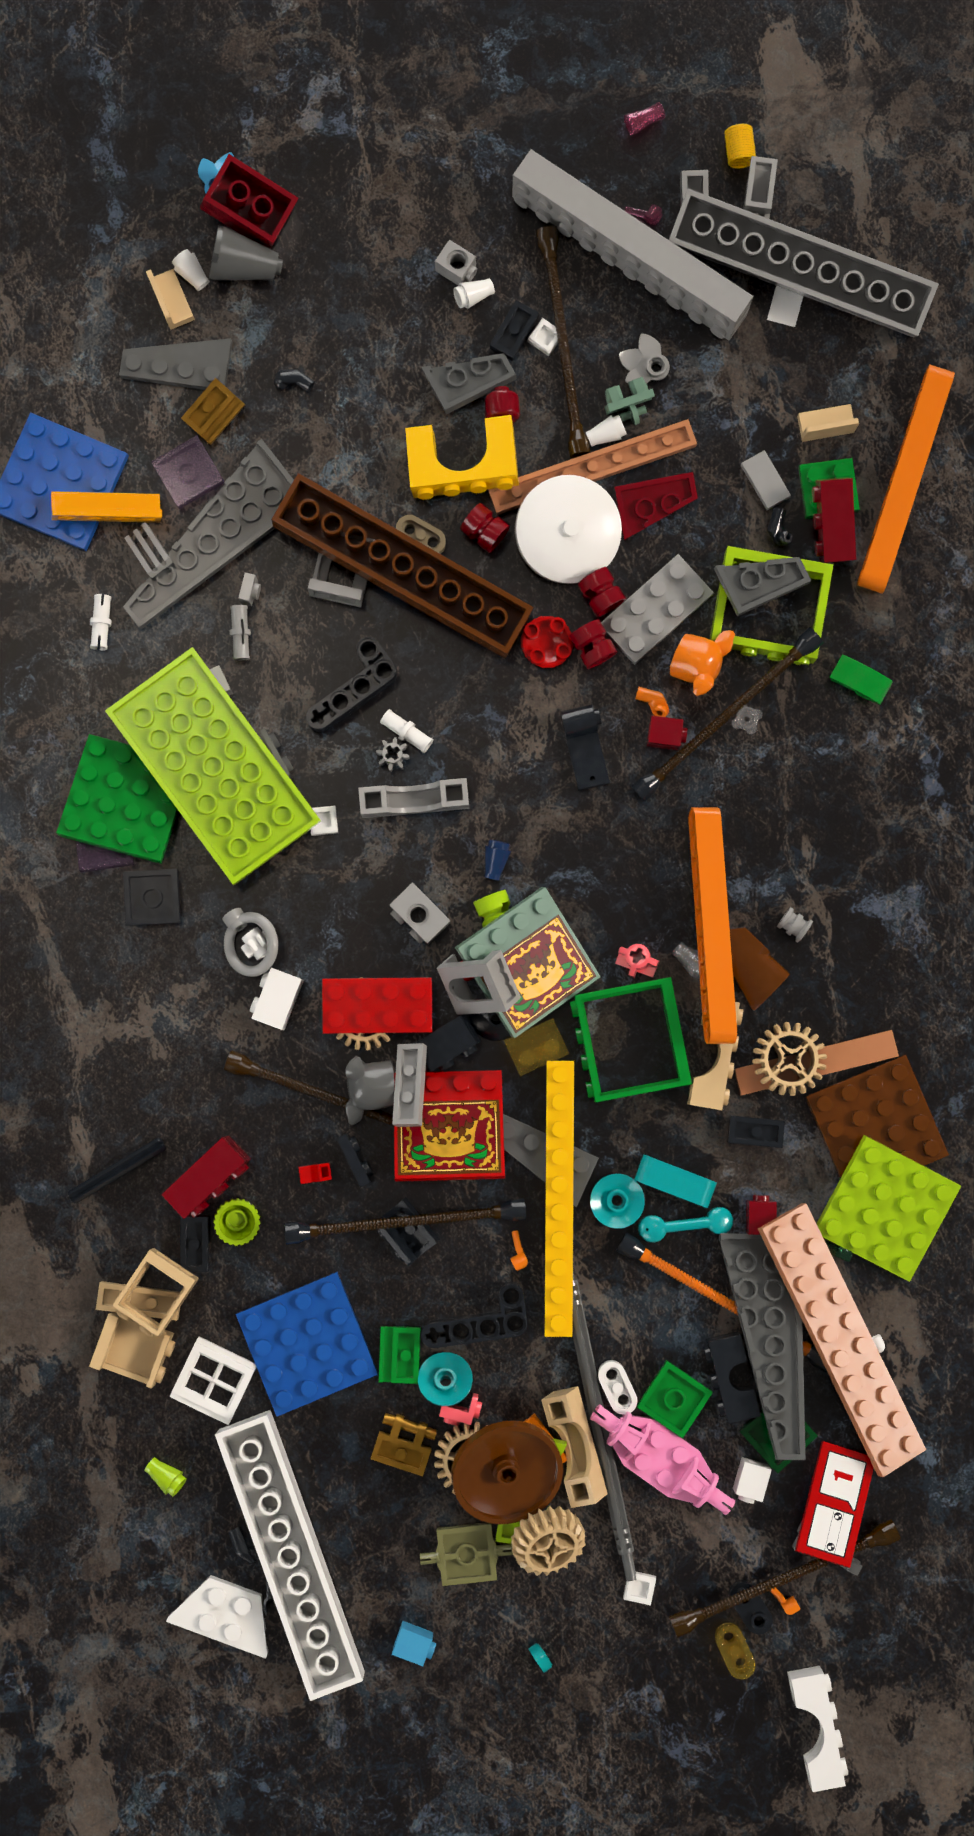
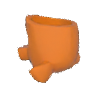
M731 630L723 631L715 641L692 634H685L673 656L670 665V675L693 683V693L696 696L707 693L714 686V680L721 670L723 657L732 649L735 633Z

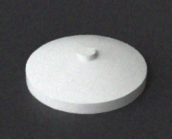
M561 475L540 483L524 498L516 516L515 538L522 558L535 573L556 583H579L592 572L602 567H607L615 557L621 540V519L615 502L600 485L581 476Z

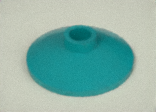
M618 1173L610 1174L595 1184L590 1196V1205L594 1216L603 1225L617 1229L625 1228L635 1223L641 1216L645 1205V1197L641 1186L630 1176ZM613 1196H621L622 1202L620 1205L612 1203Z
M442 1352L432 1355L422 1364L419 1370V1389L422 1395L435 1405H455L461 1402L471 1390L473 1382L471 1368L457 1354ZM443 1379L451 1381L448 1386L441 1385Z

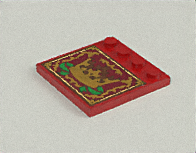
M502 1070L425 1072L422 1126H394L395 1182L505 1179ZM394 1073V1090H395V1076H396V1073Z

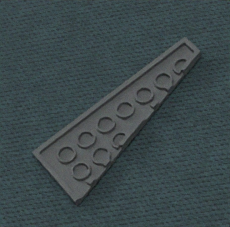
M262 438L257 441V445L247 457L245 456L240 462L241 465L232 476L226 479L223 487L215 497L209 500L187 527L188 530L179 541L174 543L171 551L168 553L173 563L153 578L149 576L123 606L140 630L275 529L271 519L294 480Z
M720 1233L719 1242L775 1459L806 1460L802 1319L761 1235Z

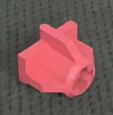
M634 944L628 949L620 947L615 964L630 969L628 975L632 978H635L637 972L652 978L654 977L659 960L651 958L649 950L644 945Z

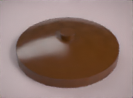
M501 1421L483 1427L462 1444L452 1465V1485L460 1505L473 1517L492 1524H511L528 1519V1513L534 1515L538 1513V1509L543 1510L552 1501L561 1485L563 1463L556 1443L543 1429L523 1421Z

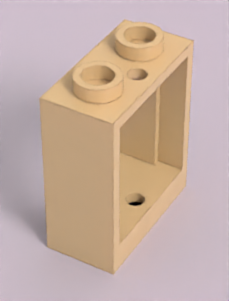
M152 1248L148 1251L112 1306L118 1309L116 1314L124 1320L130 1321L132 1319L140 1324L139 1329L150 1337H153L154 1334L160 1336L199 1278L157 1249ZM150 1265H153L184 1286L160 1323L127 1302Z

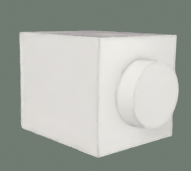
M741 1457L733 1486L735 1494L739 1495L738 1499L754 1504L755 1500L763 1502L771 1474V1468L768 1464Z

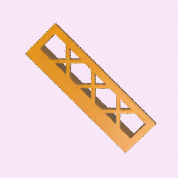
M51 491L52 520L160 522L162 519L160 494Z

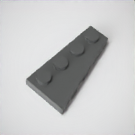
M231 338L123 349L119 376L122 379L205 390L216 378L226 387L233 341Z

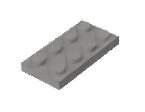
M677 554L601 623L606 630V635L635 665L713 596L714 592L684 559Z

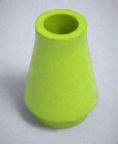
M155 1457L144 1470L165 1495L169 1493L172 1497L179 1492L187 1479L182 1475V1471L159 1461Z

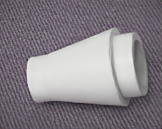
M186 249L173 259L174 270L193 285L197 291L202 290L210 282L195 253H191Z
M488 278L480 281L461 282L457 287H454L453 292L459 308L466 307L469 309L489 295L494 294L495 290L491 279Z
M619 415L609 416L586 432L591 447L622 440L621 437L627 435Z

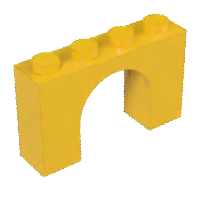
M511 415L485 418L487 439L485 456L479 464L465 471H453L439 463L432 425L405 428L410 488L413 497L427 500L437 495L457 496L462 492L482 493L487 489L498 488L500 490H508L513 486H519L514 426Z

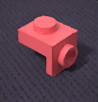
M473 1393L469 1408L459 1405L441 1406L439 1416L444 1418L443 1421L451 1425L459 1426L460 1422L471 1425L473 1418L478 1419L482 1402H478V1394Z

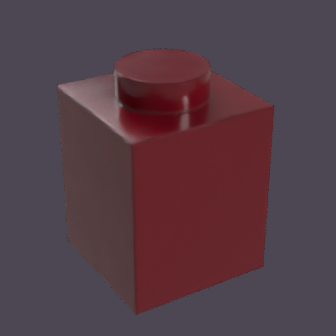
M651 716L646 746L679 750L681 743L685 744L688 728L683 727L684 720Z
M753 1195V1200H746L747 1234L760 1235L758 1228L777 1218V1202L769 1200L770 1195Z

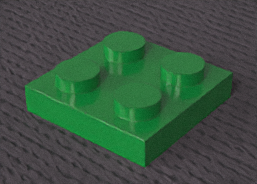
M852 458L799 465L798 470L805 519H811L817 513V503H813L812 487L816 486V480L853 478L854 513L859 512L860 508Z
M666 1360L641 1397L637 1408L683 1438L713 1391Z

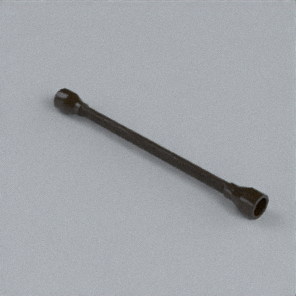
M544 226L536 231L538 246L544 255V261L548 269L555 325L558 334L557 340L571 423L568 441L570 458H576L590 453V446L579 419L576 389L570 360L562 295L556 265V251L559 242L557 228L555 226Z
M233 1050L230 1051L224 1066V1070L236 1075L259 1076V1078L262 1077L265 1080H272L276 1084L288 1086L292 1090L301 1091V1093L311 1095V1097L314 1096V1098L317 1097L320 1100H327L328 1103L340 1105L344 1109L349 1100L345 1097L342 1098V1096L339 1097L335 1093H329V1091L326 1092V1090L313 1087V1085L300 1083L299 1080L287 1078L283 1074H277V1072L274 1073V1071L261 1068L259 1064L252 1062L244 1054ZM378 1109L364 1110L363 1116L366 1115V1117L369 1116L372 1119L376 1118L377 1121L386 1122L389 1125L393 1121V1115L391 1116V1114L384 1111L381 1112V1110L378 1111Z
M892 1519L879 1524L871 1533L864 1535L859 1541L857 1540L854 1554L859 1552V1550L862 1551V1549L888 1546L900 1541L899 1532ZM817 1558L814 1561L811 1560V1562L809 1561L804 1563V1565L798 1566V1568L795 1567V1569L788 1570L785 1574L782 1573V1575L779 1574L775 1578L772 1577L769 1581L766 1580L759 1583V1585L756 1584V1586L749 1587L746 1591L743 1590V1592L740 1591L736 1595L733 1594L730 1598L727 1597V1599L724 1598L720 1602L717 1601V1604L708 1605L707 1608L675 1613L669 1616L677 1638L690 1633L699 1623L704 1622L707 1617L709 1618L710 1615L719 1614L720 1611L723 1612L726 1608H732L736 1604L739 1605V1603L748 1601L749 1598L752 1599V1597L755 1598L759 1594H764L765 1591H771L775 1587L778 1588V1586L787 1584L788 1581L791 1582V1580L794 1581L798 1577L801 1578L804 1574L807 1575V1573L810 1574L814 1570L817 1571V1568L826 1567L831 1562Z

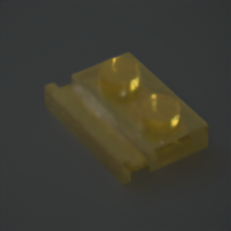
M553 1018L524 1031L516 1038L511 1037L504 1040L520 1076L546 1065L547 1061H555L569 1054Z

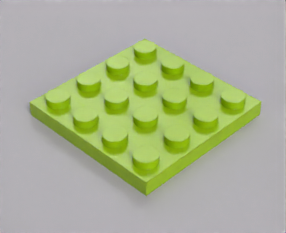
M864 1135L816 1224L823 1238L910 1282L958 1194L961 1185Z

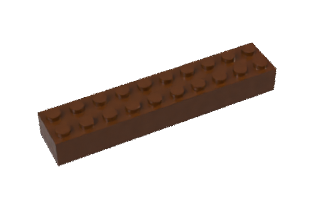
M299 473L271 519L273 527L505 659L534 608ZM352 535L362 536L363 541L352 539L349 537ZM367 538L375 539L371 543L367 542Z

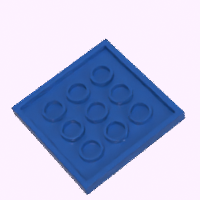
M30 412L0 479V515L87 551L100 521L52 520L51 491L113 493L129 455L126 452Z
M338 1271L236 1314L276 1417L378 1375V1370Z

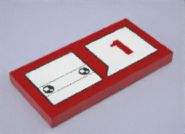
M825 1441L821 1442L795 1551L840 1566L851 1567L874 1469L868 1455Z

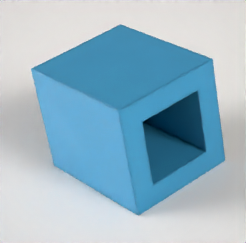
M402 1621L393 1646L392 1655L423 1666L426 1658L431 1660L436 1647V1643L432 1642L433 1632Z

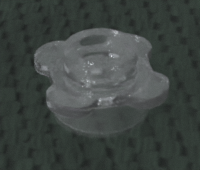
M744 705L737 713L736 718L732 720V727L734 729L746 730L748 734H754L757 731V722L762 718V712L759 709H753ZM745 717H749L748 722L744 720Z

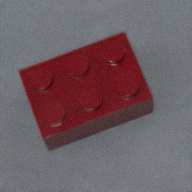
M228 154L203 198L200 209L239 234L271 249L299 198Z
M230 1136L222 1137L161 1195L183 1219L189 1216L195 1218L209 1206L206 1202L209 1198H218L229 1187L226 1183L231 1178L233 1180L238 1179L249 1169L247 1163L251 1158Z

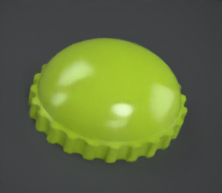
M236 1198L225 1201L224 1204L220 1205V1208H217V1213L214 1214L215 1219L213 1222L216 1234L219 1235L220 1239H223L224 1243H229V1245L234 1244L238 1246L239 1244L249 1243L250 1240L254 1239L253 1237L257 1235L259 1230L260 1216L257 1214V1209L249 1201H245V1199L240 1200Z

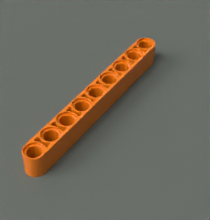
M930 364L927 367L863 562L857 586L883 594L955 372Z
M692 807L689 811V835L704 1040L706 1044H735L737 1039V1021L721 812L718 807Z

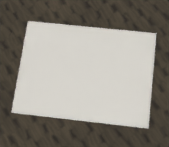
M776 286L767 320L795 327L803 296Z

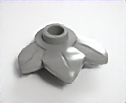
M640 335L638 349H628L619 353L622 365L629 371L625 379L626 383L643 377L647 384L651 380H662L669 373V361L665 356L661 355L660 343L650 335ZM654 364H658L661 370L654 372L651 367Z

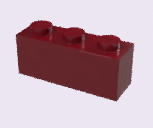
M853 478L816 480V486L812 487L813 503H817V513L813 515L814 529L818 530L819 539L815 541V555L824 563L856 560Z

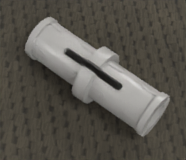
M232 605L230 606L232 629L229 630V635L232 637L233 660H249L248 636H251V630L248 629V606Z

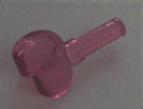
M654 204L650 206L648 211L625 206L624 209L628 214L644 218L652 226L656 225L663 216L661 214L662 209Z

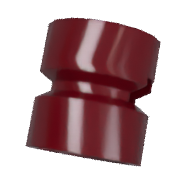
M482 503L477 504L471 510L460 527V531L470 539L477 538V544L488 553H491L500 544L510 529V525L500 517L493 518L492 511Z
M602 567L592 572L577 585L583 596L591 599L589 606L596 617H601L611 612L626 600L619 586L613 585L614 578L607 567Z
M600 619L581 626L569 635L575 648L582 651L580 657L587 669L594 668L617 654L611 639L605 638L606 630Z

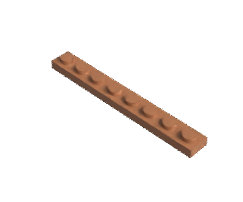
M687 419L518 477L519 486H513L508 490L488 489V493L495 513L499 515L519 508L524 498L532 489L550 478L561 475H576L595 482L697 446V442Z

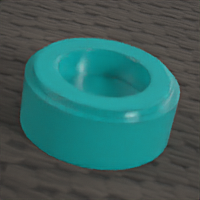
M536 1643L529 1648L530 1653L544 1673L552 1668L551 1661L539 1644Z

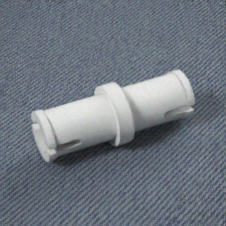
M102 594L94 595L93 617L90 618V625H92L90 648L97 650L98 639L101 640L100 650H107L108 627H111L112 620L109 619L112 597L105 594L103 605H101Z
M390 709L387 710L380 721L381 724L399 735L398 738L401 741H408L421 750L422 753H425L433 742L432 738L415 728L413 722L405 721Z

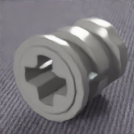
M790 907L779 921L777 927L779 929L784 928L789 936L791 934L796 936L795 941L798 943L807 933L813 921L811 919L805 921L803 915L800 913L798 915L795 914L794 909Z

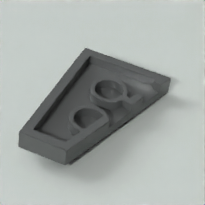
M504 353L472 358L470 362L458 364L449 362L445 363L446 366L422 367V371L445 414L494 391L495 387L504 386L517 379Z
M800 557L767 560L766 562L759 563L745 562L730 566L717 565L714 567L737 616L811 582Z

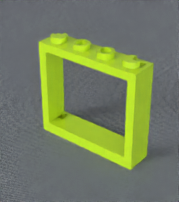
M727 546L723 565H739V563L745 562L759 563L766 562L767 560L792 557ZM801 559L809 577L821 580L813 630L821 638L833 564ZM719 583L710 640L713 641L721 633L727 595L721 583ZM735 636L732 649L741 651V654L744 656L756 657L757 654L767 655L769 660L780 661L788 655L789 650L794 646ZM819 648L813 653L803 656L798 661H794V664H813L818 658Z

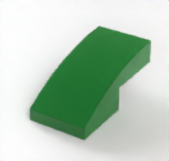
M843 654L830 676L831 681L855 691L856 695L878 705L882 703L893 683L891 679Z

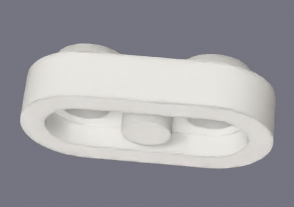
M614 1360L605 1361L598 1369V1378L612 1409L622 1415H625L626 1412H633L637 1406V1396L623 1366ZM610 1369L615 1370L617 1373L612 1379L606 1376L607 1371ZM622 1394L628 1396V1401L624 1404L618 1402V1397Z

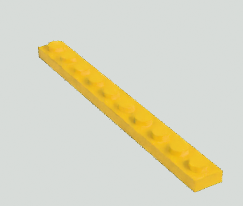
M547 1061L545 1337H572L574 1061Z

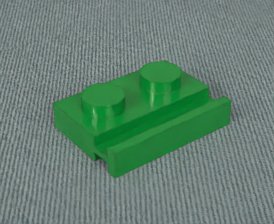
M381 1326L379 1382L418 1384L421 1327Z

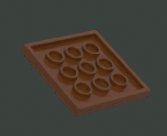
M906 1055L897 1057L805 1096L839 1178L842 1177L864 1135L923 1166L949 1156Z

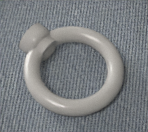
M241 908L229 911L222 919L227 926L224 936V951L229 964L235 971L244 976L255 977L265 973L273 965L278 953V937L275 928L265 916L259 913H244ZM247 923H255L260 926L267 938V953L264 959L255 966H248L241 962L235 951L236 933L244 929Z

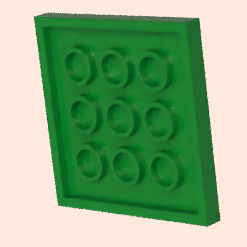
M89 734L56 833L60 837L162 864L178 809L129 744Z

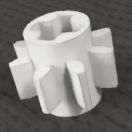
M256 927L242 937L245 944L240 948L248 958L254 956L258 961L265 957L268 944L264 931L261 932Z

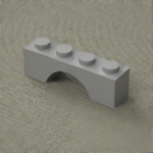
M467 778L439 780L434 783L415 786L382 785L358 788L362 818L469 809Z

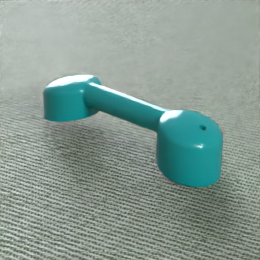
M723 1207L712 1208L706 1217L664 1222L662 1218L656 1215H648L639 1221L637 1230L643 1240L654 1243L662 1240L665 1234L669 1232L708 1228L715 1234L727 1233L733 1226V1216L729 1210Z

